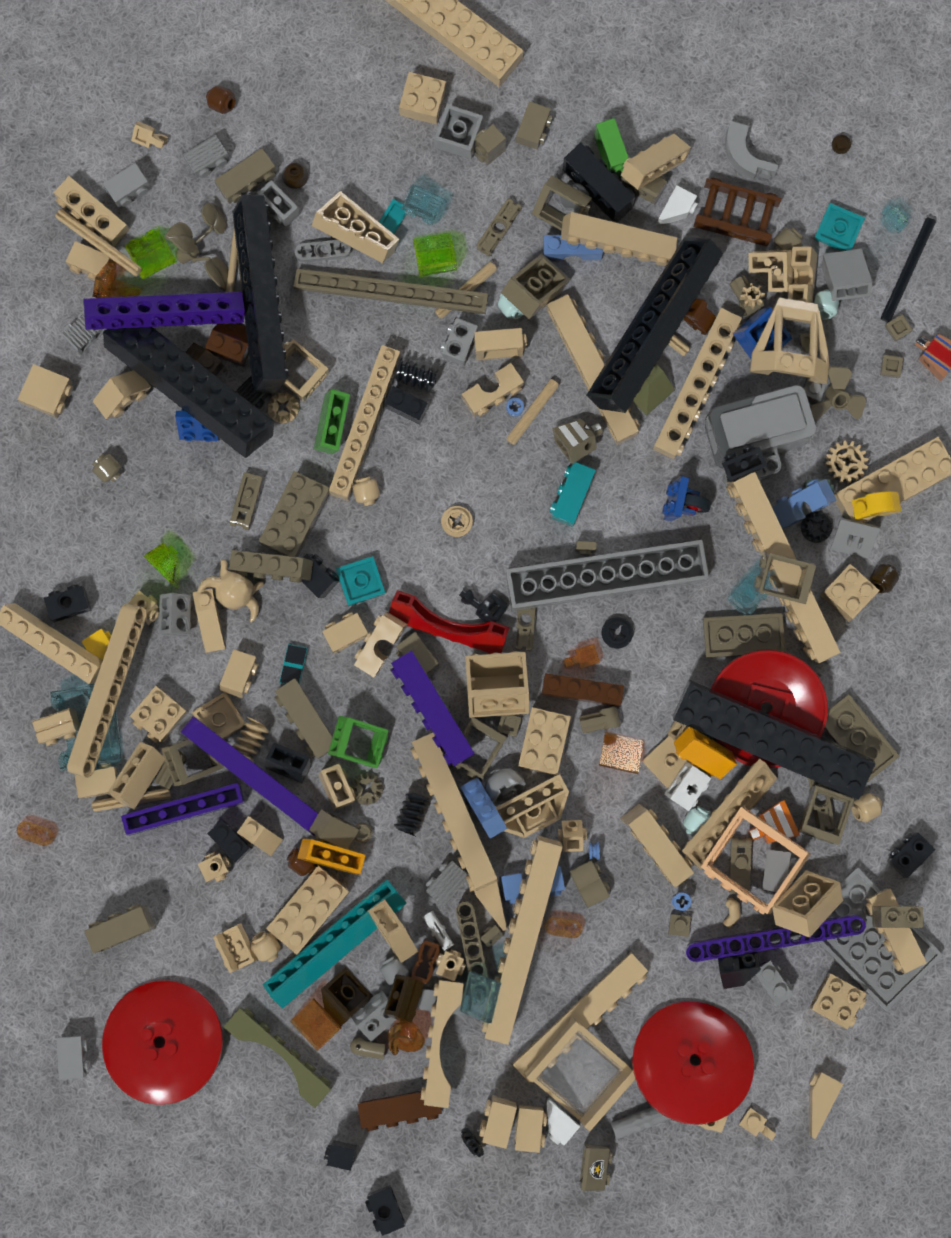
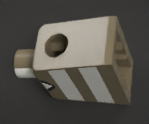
M582 419L552 428L555 443L571 464L596 450L595 437L603 434L602 428L598 423L588 427Z

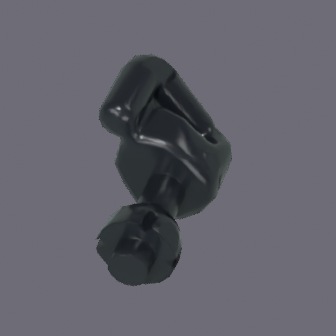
M470 589L468 591L462 590L459 594L462 598L460 602L475 607L477 609L475 614L485 622H497L507 610L505 600L494 592L482 603L475 598L474 593ZM495 605H499V608L491 615L489 611Z

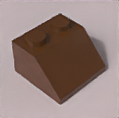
M238 323L216 324L211 331L205 349L218 358L244 367L249 355L246 326Z

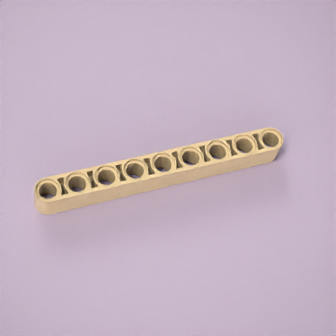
M124 604L120 609L67 764L68 772L72 774L90 777L95 770L147 617V611L144 607Z

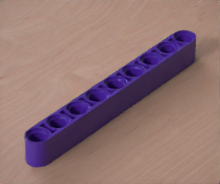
M194 716L191 717L180 731L183 735L315 836L309 829L319 813Z
M852 914L826 919L820 925L821 932L818 936L807 937L801 934L797 940L790 938L791 930L776 927L694 941L687 945L686 955L690 961L700 962L859 935L864 932L866 923L859 915ZM858 919L861 921L860 928L856 930L851 929V922ZM833 923L841 925L839 932L832 933L830 931ZM773 933L780 934L781 939L778 943L770 941V936ZM754 936L761 939L760 944L756 947L749 944L750 939ZM738 940L741 946L737 950H732L729 947L730 942ZM717 943L721 946V949L718 953H712L709 950L710 945ZM698 947L701 953L699 956L693 957L689 953L690 949Z

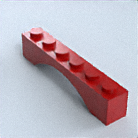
M399 590L396 591L389 610L390 614L413 629L421 630L452 642H458L471 648L488 652L489 654L502 653L510 629L508 626L493 621L480 624H461L449 621L430 611L416 596Z

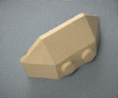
M559 774L497 806L496 809L507 827L504 831L526 838L560 820L569 794V790L561 775Z

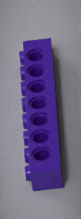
M242 292L83 299L85 330L244 323Z

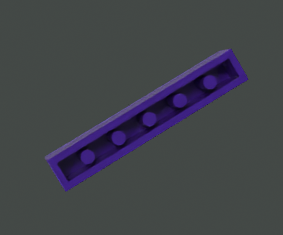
M410 651L391 663L393 668L390 669L396 680L400 678L404 685L401 686L406 696L410 695L414 700L411 705L417 714L421 712L425 718L422 720V723L427 731L431 729L435 736L432 739L438 748L442 746L445 751L443 757L447 764H453L456 767L475 755L414 653Z
M235 783L125 814L121 818L125 834L131 836L246 802L241 784Z

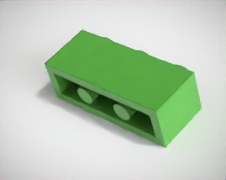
M333 389L325 393L313 450L328 454L339 451L350 394Z

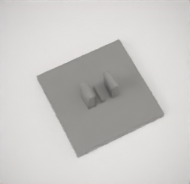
M841 518L830 550L869 559L880 527Z

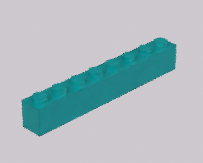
M388 880L384 881L262 985L270 997L283 1009L377 929L368 910L386 900L393 912L396 913L407 902Z

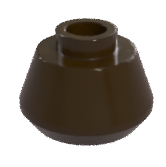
M291 163L282 172L283 182L290 188H301L308 181V171L302 164Z

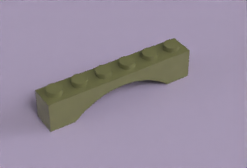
M239 1008L225 1024L224 1028L240 1041L260 1043L278 1053L293 1071L300 1096L312 1107L316 1108L331 1091V1081L324 1075L318 1076L314 1072L316 1068L308 1061L304 1063L300 1060L301 1055L294 1048L289 1050L284 1045L286 1041L278 1034L276 1036L272 1035L269 1032L271 1028L263 1021L259 1023L254 1018L255 1014L249 1008Z

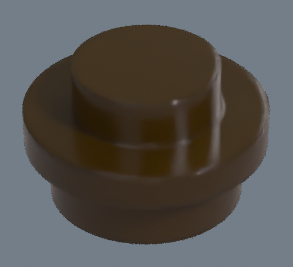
M838 135L833 139L831 146L837 154H845L851 148V141L845 135Z

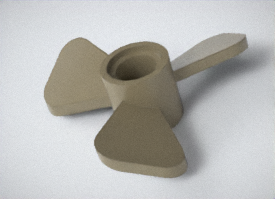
M839 366L828 368L831 386L825 392L826 400L810 406L814 420L819 419L831 406L836 410L846 408L855 419H859L862 416L866 405L865 397L863 395H849L845 391L852 376V371L849 368Z

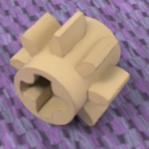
M751 283L748 289L743 287L742 292L744 294L740 295V300H744V307L748 305L754 309L756 304L762 305V300L759 298H763L765 293L760 292L761 286L755 287Z

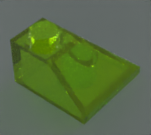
M162 543L143 557L178 589L180 584V559L176 555L179 552L171 544L167 547Z

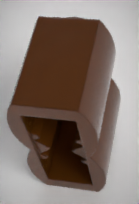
M429 940L423 941L418 952L419 959L412 970V978L425 984L429 982L433 974V963L439 955L438 943Z

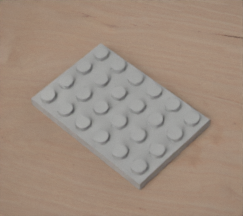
M856 867L840 883L843 901L827 919L857 914L865 921L866 928L859 935L818 941V943L887 1012L943 954L917 928H910L927 963L907 973H901L900 970L897 971L892 962L894 959L892 953L888 952L883 944L885 938L882 933L879 934L876 928L873 927L872 915L868 913L865 906L867 904L866 898L881 891ZM858 919L853 920L850 924L851 929H859L861 921ZM833 923L830 927L832 933H837L841 929L839 923ZM820 927L811 936H818L821 932Z

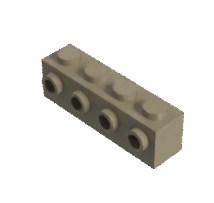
M232 550L229 570L236 571V573L245 577L248 574H254L253 577L265 579V576H272L271 579L283 581V578H289L290 582L301 583V580H311L313 561L299 557Z

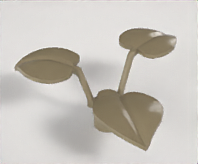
M207 203L201 210L205 223L210 226L206 232L194 240L190 227L183 222H178L170 227L165 238L178 248L175 254L180 263L185 264L191 260L193 263L207 261L204 264L206 272L225 291L228 278L226 264L216 256L212 259L210 257H197L199 249L196 244L213 229L216 233L222 234L227 226L223 212L213 203Z

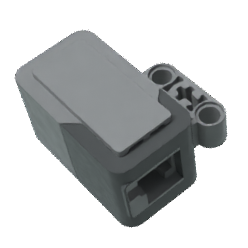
M792 386L714 408L705 418V431L714 461L719 468H724L721 461L725 460L724 456L734 452L736 455L743 453V448L753 444L754 447H760L766 464L773 463L776 470L770 471L767 467L757 470L756 475L759 481L774 477L781 469L779 453L805 446L816 431L806 392L801 386ZM725 472L723 482L728 487L727 481L729 479Z

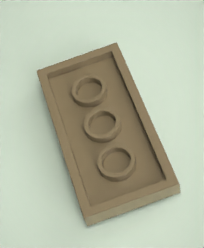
M782 613L703 618L705 658L741 656L757 650L785 652Z
M849 694L828 710L824 729L836 743L866 755L875 761L876 765L868 781L900 757Z

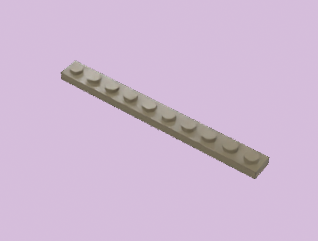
M296 269L293 286L296 290L485 315L488 303V293L305 269Z

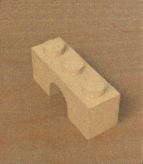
M812 246L792 247L791 267L794 271V283L789 285L788 299L813 303L817 253Z
M512 363L495 372V379L499 384L496 391L491 393L485 392L479 384H476L462 393V399L474 417L485 415L494 404L499 406L506 401L505 398L510 394L515 396L522 391L521 387L524 386V381Z
M388 612L377 617L374 622L376 628L373 633L371 631L368 633L364 640L366 642L363 649L360 648L354 657L357 659L354 666L372 677L378 675L388 658L379 651V641L387 640L392 644L396 643L407 626L405 622Z

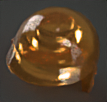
M397 1021L392 1024L388 1031L389 1050L393 1055H397L399 1049L406 1052L420 1050L424 1046L425 1038L417 1024Z

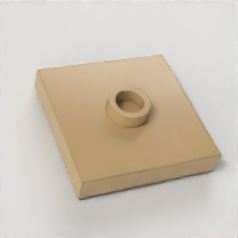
M670 736L642 760L645 766L667 789L686 761L691 764L688 760H682L677 756L673 743L675 740Z

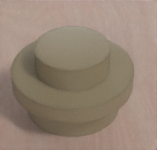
M359 823L355 826L359 831L354 839L360 843L368 842L373 834L372 828L366 823Z

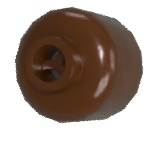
M217 85L207 92L206 99L210 109L226 114L235 107L236 99L231 90Z
M300 847L293 848L286 859L288 867L299 876H305L308 873L312 874L317 864L298 859Z

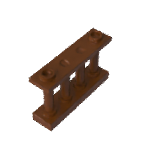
M707 178L704 188H708L709 193L703 214L696 215L693 227L768 247L772 234L768 233L767 227L773 206L779 207L782 198L774 193L765 194L727 184L718 178ZM717 191L728 194L722 219L719 220L713 219L710 216ZM736 196L747 199L741 223L738 225L732 224L729 221ZM754 201L765 204L760 227L757 230L750 229L748 226Z

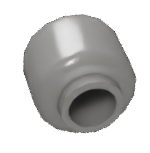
M396 955L382 962L383 966L380 971L389 985H393L396 974L404 976L410 974V969L406 962L401 963Z

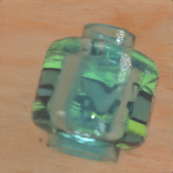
M898 204L892 207L888 205L881 212L883 216L880 222L890 233L897 232L899 234L909 224L908 213Z

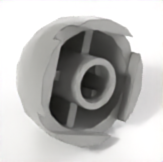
M497 768L490 773L485 790L494 806H499L509 801L507 798L511 797L515 792H517V795L521 794L526 787V783L517 771L508 768L501 770Z

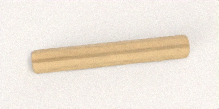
M489 262L458 290L474 291L497 270L496 266ZM437 308L435 313L442 319L451 310Z
M549 380L507 436V441L510 444L515 445L556 391L559 384L555 380Z
M167 788L147 791L138 804L170 799L171 791ZM114 797L92 802L94 812L125 807Z

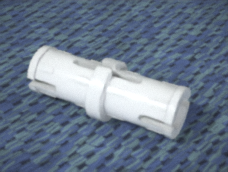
M434 911L422 917L432 931L431 935L436 937L444 952L455 945L445 931L446 927L441 925Z

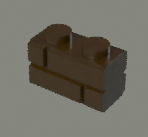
M396 974L384 1014L398 1021L412 1023L416 1015V1008L422 995L424 983L409 976Z

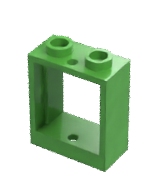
M615 118L597 123L594 138L601 158L606 163L607 169L611 173L617 174L621 179L623 178L621 176L624 169L623 164L629 157Z
M339 716L328 755L378 769L383 758L384 745L388 741L389 730L349 717ZM352 726L374 732L366 760L345 754Z

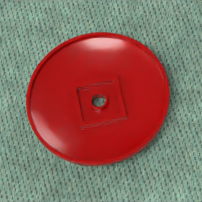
M757 650L743 654L726 665L711 686L712 690L761 710L763 703H771L772 710L767 712L768 714L819 736L822 735L826 726L828 702L824 687L813 669L792 654L778 650ZM715 738L717 743L732 751L735 760L745 765L752 766L760 758ZM760 758L767 764L769 768L781 767L770 761Z
M174 981L146 983L127 993L111 1011L106 1021L102 1038L104 1062L109 1075L116 1085L130 1097L154 1105L177 1103L200 1091L215 1073L223 1048L221 1023L211 1003L194 988ZM159 1036L165 1039V1045L162 1048H158L155 1045V1040Z
M693 1001L679 1002L660 1009L643 1025L633 1048V1073L642 1095L655 1110L679 1123L702 1125L713 1123L728 1116L743 1102L752 1084L754 1057L745 1032L727 1013L706 1003ZM690 1056H698L700 1065H692L690 1063Z

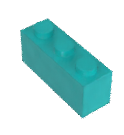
M577 462L573 463L572 467L568 465L564 474L567 477L565 484H560L557 492L560 495L558 502L553 501L549 511L553 513L551 519L571 527L574 526L594 477L595 469Z

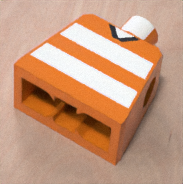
M785 800L776 803L758 815L759 818L788 838L800 835ZM757 827L748 830L753 841L764 837L766 844L776 842Z

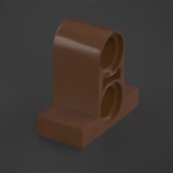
M695 299L683 320L694 330L698 329L702 335H707L716 316L706 308L708 303L703 299Z

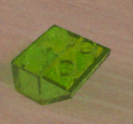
M159 228L149 230L144 236L134 238L124 245L132 261L142 268V271L139 273L142 280L177 262Z
M451 232L413 239L419 277L457 271V260Z

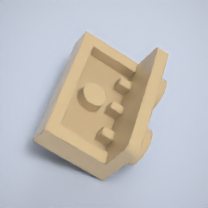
M242 923L213 936L216 948L220 951L224 965L229 973L258 960L251 950V943Z

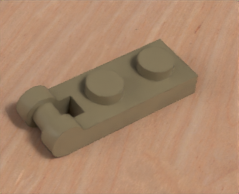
M246 472L243 473L230 519V526L236 527L237 525L245 530H250L263 477ZM239 513L246 514L245 519L239 518Z
M732 837L730 845V878L750 891L752 838L738 839V837ZM737 847H744V853H737ZM732 889L729 891V893H737Z

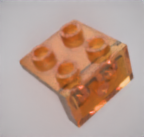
M109 260L95 277L92 297L140 296L143 289L117 280V262Z

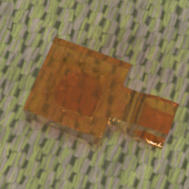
M594 644L575 649L576 656L563 660L565 668L579 664L580 669L600 663Z

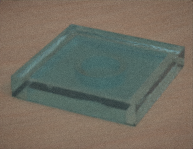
M469 971L460 1011L483 1022L492 1023L501 983L476 972Z

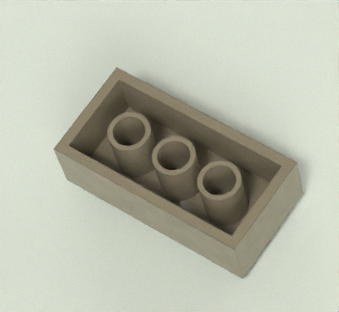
M294 471L259 539V543L283 556L299 557L330 494L329 487Z

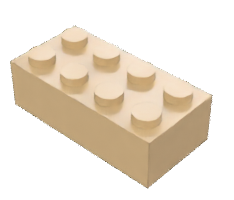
M318 866L266 929L298 955L350 891L322 867Z

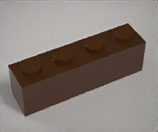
M545 673L541 695L620 707L624 686Z
M421 1091L362 1101L357 1104L361 1129L366 1128L367 1131L377 1130L379 1125L385 1124L387 1128L398 1126V1122L406 1121L407 1124L419 1122L418 1118L426 1117L427 1120L437 1119L439 1114H442V1107L424 1105V1100H420Z

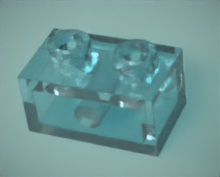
M756 569L727 599L742 615L747 613L751 615L758 607L756 604L760 598L765 600L768 596L767 594L755 591V578L757 575H760ZM766 579L764 588L769 589L772 585Z

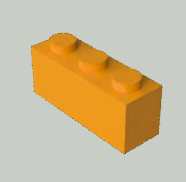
M690 726L673 742L679 758L688 760L696 768L700 767L708 775L715 776L720 780L737 765L732 751Z
M302 839L297 858L350 874L361 875L366 855L313 839Z

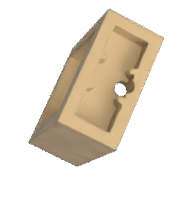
M522 328L474 332L476 360L522 357L523 351H526V334H522Z
M293 339L291 342H286L283 345V349L286 350V360L296 350L315 366L317 371L300 390L287 379L283 384L305 402L330 372L324 364Z
M386 900L368 910L383 938L401 963L418 952L405 927Z

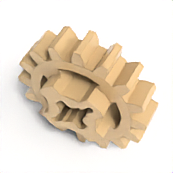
M845 440L842 442V446L836 443L834 445L835 449L831 447L829 449L831 454H827L825 457L829 460L825 463V466L830 467L827 473L834 474L833 480L838 477L839 483H842L844 479L847 484L851 483V479L855 482L858 481V476L862 477L865 474L862 470L868 468L864 463L869 459L863 457L866 451L861 452L859 450L861 445L854 447V441L847 445ZM846 450L844 454L836 455L839 451ZM845 458H847L848 463H850L848 466L845 465ZM851 469H852V470H855V469L857 470V471H856L855 473H853V474H848L849 470H851Z

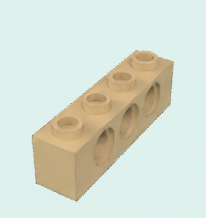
M70 176L53 192L57 198L55 201L63 209L65 207L71 210L70 214L77 221L82 219L85 222L84 226L92 232L96 231L100 235L99 237L110 243L113 247L129 231L128 226ZM80 198L77 204H72L73 199ZM89 210L95 211L92 216H86V213ZM108 222L109 226L107 228H100L102 223Z

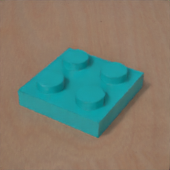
M829 203L814 240L840 251L852 250L865 217Z
M373 556L336 568L348 607L386 594Z

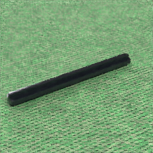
M927 217L882 313V321L888 323L892 320L936 223L932 218Z

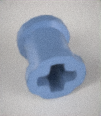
M677 893L672 898V905L676 910L685 911L691 906V898L686 893ZM681 896L687 902L682 905V908L679 903H676L677 899H680Z

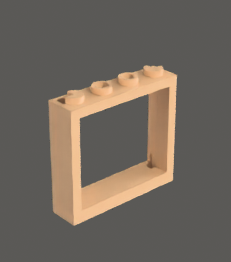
M740 807L701 868L705 870L704 873L709 878L720 880V885L728 891L734 890L738 893L737 897L745 903L751 902L755 905L753 909L764 915V913H772V906L786 892L811 853L745 807ZM744 819L800 857L768 904L713 866Z

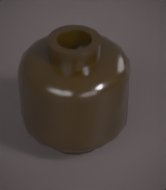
M880 564L875 568L869 580L880 590L878 593H889L898 582L899 574L894 566Z

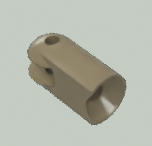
M357 1037L351 1042L350 1049L354 1054L384 1060L386 1043L368 1041L362 1037Z

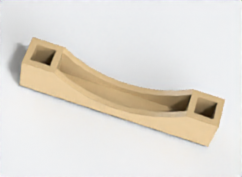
M439 980V984H435L433 996H437L436 1005L432 1004L431 1017H435L434 1025L429 1027L428 1037L432 1038L431 1046H427L426 1058H430L429 1067H424L423 1079H427L426 1088L422 1087L420 1099L424 1100V1105L449 1107L451 1085L441 1065L440 1040L447 1020L461 1005L464 983Z

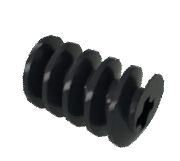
M401 358L396 372V381L400 382L404 378V384L407 385L411 381L412 387H415L418 383L420 390L426 385V391L430 392L437 381L439 369L434 374L432 367L425 371V365L423 364L418 369V362L410 366L409 359L403 364V358Z
M412 792L405 794L409 801L402 802L406 808L399 810L403 816H397L396 819L401 823L394 824V827L399 831L415 836L412 831H419L415 823H422L418 816L425 815L421 808L428 807L423 802L430 801V799Z

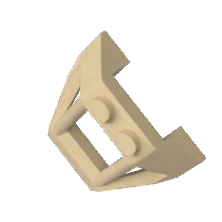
M778 298L766 326L752 351L750 372L766 375L772 372L807 377L808 382L827 384L829 357L818 305ZM783 319L810 323L809 356L782 351ZM775 322L774 351H764ZM817 346L819 349V358H817Z

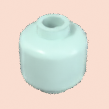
M829 289L820 291L815 295L814 304L818 305L821 319H831L838 313L839 300L832 301Z
M502 294L500 295L498 307L508 319H518L524 315Z
M700 806L691 808L683 820V825L687 828L686 833L694 837L700 826L705 824L710 818L711 813Z

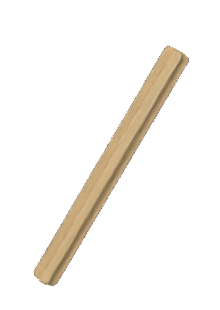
M58 210L55 217L134 276L139 275L142 268L64 210Z

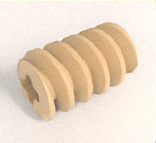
M248 717L252 723L244 724L248 730L240 731L244 738L237 737L240 745L233 744V747L249 760L254 761L250 754L258 753L254 747L262 746L258 742V740H265L261 733H268L269 731L265 725Z

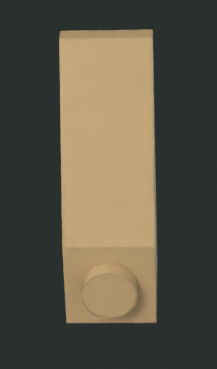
M207 589L201 593H198V591L193 592L205 653L224 650L225 645L215 591Z
M497 882L478 891L475 890L474 886L471 887L470 892L474 891L476 897L503 931L507 930Z
M820 1071L817 1074L814 1073L809 1081L811 1085L809 1089V1136L814 1139L818 1136L843 1086L839 1081Z

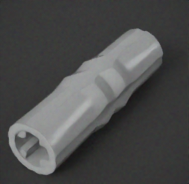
M651 1107L614 1121L611 1125L616 1138L620 1139L669 1120V1118Z

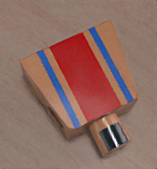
M937 334L932 341H929L921 335L915 343L918 348L924 351L918 360L939 381H942L951 369V340Z

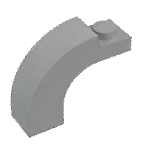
M730 121L725 139V149L732 166L740 174L754 180L756 173L762 178H774L778 165L753 157L747 150L746 136L749 126Z

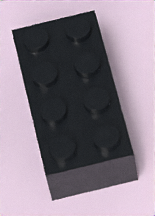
M580 142L564 157L562 170L574 183L583 185L588 190L589 196L592 197V201L613 222L618 223L632 210L635 200L634 192L631 188L625 187L621 183V179L617 174L611 173L607 169V165L603 160H598L593 155L594 152L589 146H584Z

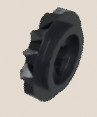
M811 512L802 520L801 532L810 542H823L832 532V522L822 512ZM822 521L823 523L820 526L821 531L816 530L811 533V531L813 530L812 528L814 527L812 522L817 524L818 522L820 523Z
M614 617L605 622L601 635L603 641L609 647L620 649L626 647L631 642L633 629L626 619ZM619 626H622L620 633L625 638L618 636L617 639L613 640L614 633L611 630H617Z
M463 1128L461 1130L463 1142L474 1156L477 1155L480 1158L484 1155L481 1144L469 1128Z

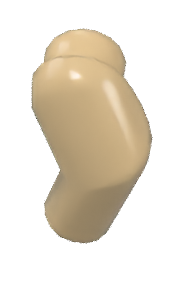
M729 898L726 901L729 915L723 924L728 929H731L741 916L740 903L733 898Z

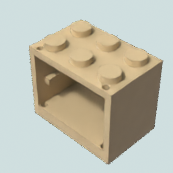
M514 651L502 654H472L465 656L469 718L529 714V689L525 652Z

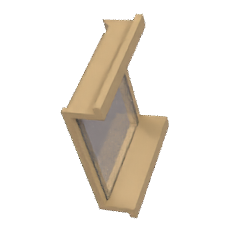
M571 1017L567 1026L533 1065L524 1072L528 1080L532 1083L535 1082L575 1116L589 1131L594 1128L635 1080L630 1066L573 1017Z

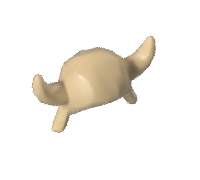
M221 560L220 577L211 576L204 579L199 585L198 593H201L207 587L215 588L216 599L224 607L230 610H237L246 605L251 612L250 622H253L259 613V605L253 594L264 586V582L259 581L253 585L246 577L227 571V561Z

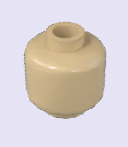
M370 476L356 479V483L352 485L356 502L363 503L364 506L375 504V499L380 497L377 481L371 479Z
M866 793L859 800L855 799L853 801L852 814L858 821L867 823L881 815L882 801L878 796Z
M265 931L256 934L252 938L250 946L257 959L262 962L274 961L281 949L275 936Z

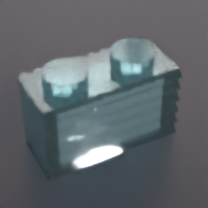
M412 184L407 191L401 209L405 210L404 213L408 216H418L422 218L424 223L433 225L440 221L447 200Z

